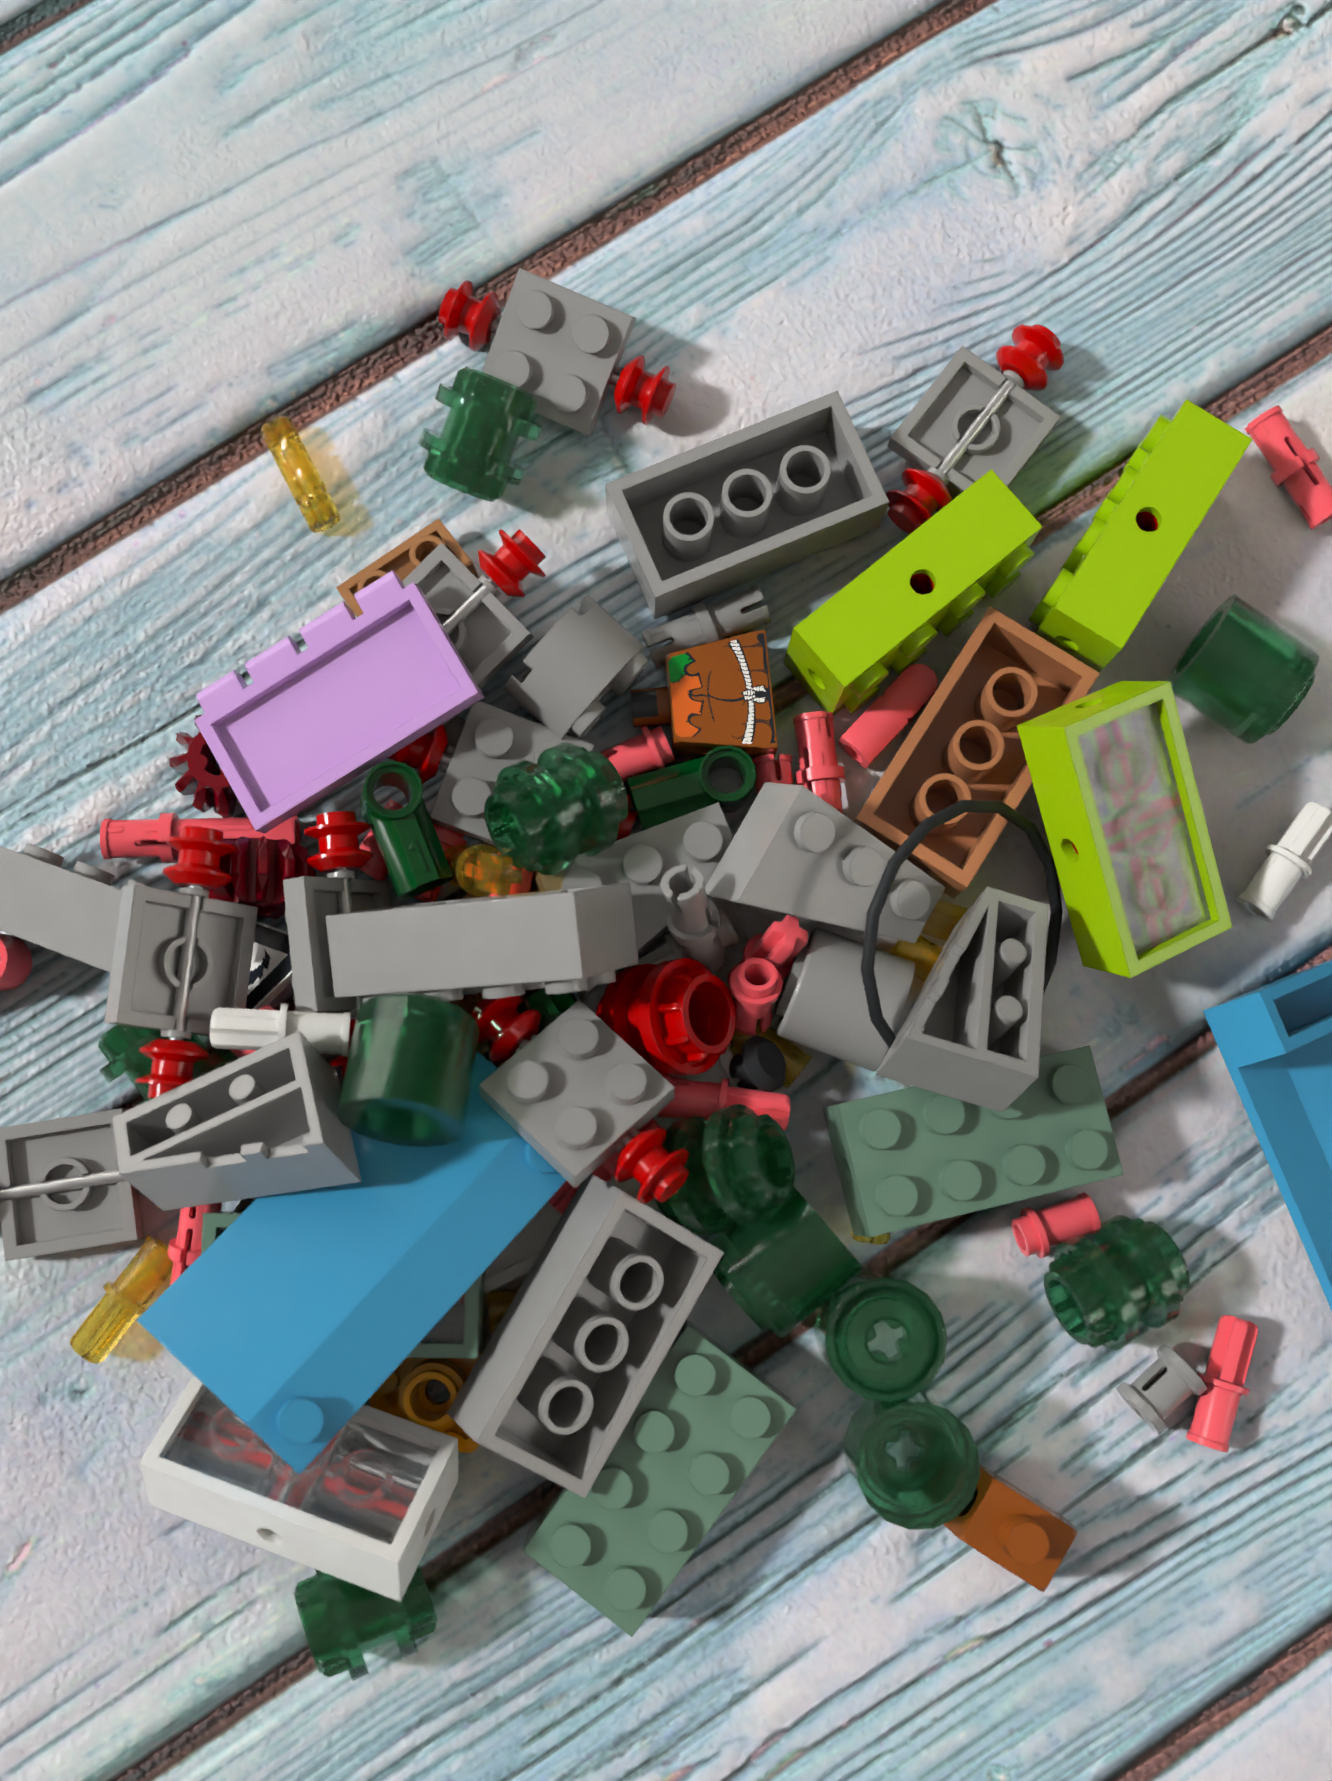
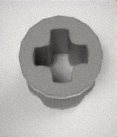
M1163 1344L1156 1350L1158 1359L1132 1384L1123 1382L1116 1388L1117 1392L1133 1411L1158 1434L1167 1428L1164 1420L1192 1393L1200 1396L1207 1390L1206 1385L1196 1372L1166 1344Z

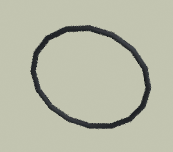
M960 800L922 820L886 865L867 911L861 974L870 1020L889 1049L896 1036L882 1015L874 973L880 914L900 866L930 830L965 812L998 813L1026 833L1044 866L1051 911L1045 956L1044 996L1057 962L1063 915L1057 870L1054 859L1036 825L1002 801Z

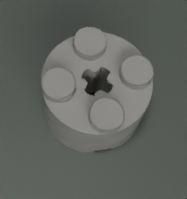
M586 595L582 598L579 613L572 607L523 660L529 667L528 671L522 676L525 679L523 683L512 675L506 683L504 691L560 739L567 734L582 740L602 718L601 714L606 708L600 701L610 690L620 698L643 673V668L649 661L642 655L646 647L593 598Z

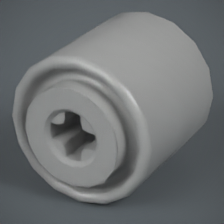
M817 927L812 931L807 944L793 959L791 971L785 977L781 995L777 1000L774 1015L780 1016L776 1035L875 1072L883 1062L889 1048L870 1020L861 974L863 943ZM876 948L874 973L882 1015L895 1034L912 985L915 962Z

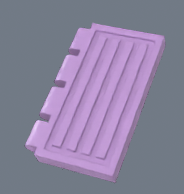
M394 570L354 594L356 601L363 611V614L356 618L349 606L343 601L301 627L299 631L308 646V649L302 652L291 636H287L247 661L245 667L254 682L248 686L239 672L233 670L196 694L197 700L205 714L194 721L255 831L267 833L484 698L422 589L414 582L405 587Z

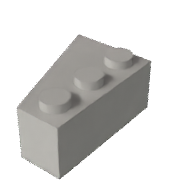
M765 782L709 879L705 891L708 896L865 932L867 911L886 865L895 851L803 785ZM905 860L899 868L880 914L878 935L915 943L945 887L911 862Z
M718 802L540 869L537 872L533 886L536 892L630 883L637 953L640 954L643 949L668 929L666 919L667 915L671 914L660 886L663 875L674 866L688 865L689 876L693 883L690 872L693 867H696L702 872L706 887L731 843L733 835ZM602 984L588 985L587 990L577 991L579 1000L581 1002L584 1001Z
M30 843L26 844L22 854L0 846V931L111 973L122 890L111 886L115 875L77 861L73 872L62 869L60 867L64 860L63 856ZM130 879L128 880V883L126 885H140L149 887L147 885L141 884Z
M987 886L955 925L876 1075L1003 1113L1038 1078L1048 905Z
M300 1031L112 1117L119 1174L163 1211L362 1182L337 1071Z

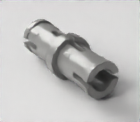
M757 585L752 586L747 591L706 607L704 602H701L691 607L693 612L653 629L641 631L647 649L668 640L673 642L650 652L649 655L655 668H661L665 664V657L670 653L726 639L762 624L767 625L771 623L767 605L745 614L741 613L742 610L757 605L764 600Z
M688 865L674 866L663 875L660 883L662 894L665 897L671 914H668L666 919L670 936L681 945L683 958L700 962L713 974L722 967L726 957L716 929H720L721 925L717 906L707 898L704 877L698 868L693 867L690 872L692 883L688 872Z

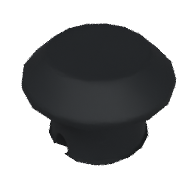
M753 1036L745 1041L741 1054L733 1056L730 1061L729 1071L732 1079L735 1077L740 1078L741 1081L736 1084L739 1088L752 1090L760 1088L763 1091L774 1092L781 1088L785 1082L786 1063L781 1050L773 1042L763 1036Z

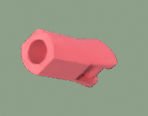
M914 664L906 668L885 690L883 696H879L840 737L838 745L851 759L866 769L928 703L937 689L938 680L935 672L924 664Z

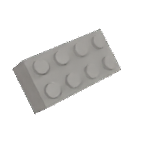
M838 390L605 484L607 514L654 620L878 529L889 504V500Z
M630 883L396 905L326 916L335 998L362 996L364 1008L404 1003L403 999L421 997L422 1003L446 1002L463 999V995L483 993L484 999L504 998L525 994V990L545 988L546 994L587 990L588 985L615 982V970L639 963Z
M590 1174L582 1181L447 1414L476 1443L586 1498L724 1252L649 1206L639 1203L636 1198Z

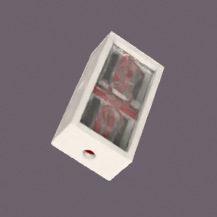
M193 1375L140 1460L139 1468L149 1505L401 1602L459 1480L458 1438L364 1404L299 1475Z

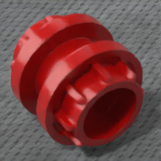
M689 958L668 960L658 965H635L621 970L615 975L616 981L611 982L606 987L605 994L598 1004L596 1015L662 1076L670 1074L677 1076L696 1075L709 1070L717 1062L720 1055L726 1052L735 1031L736 1011L729 988L722 980L714 976L707 967Z

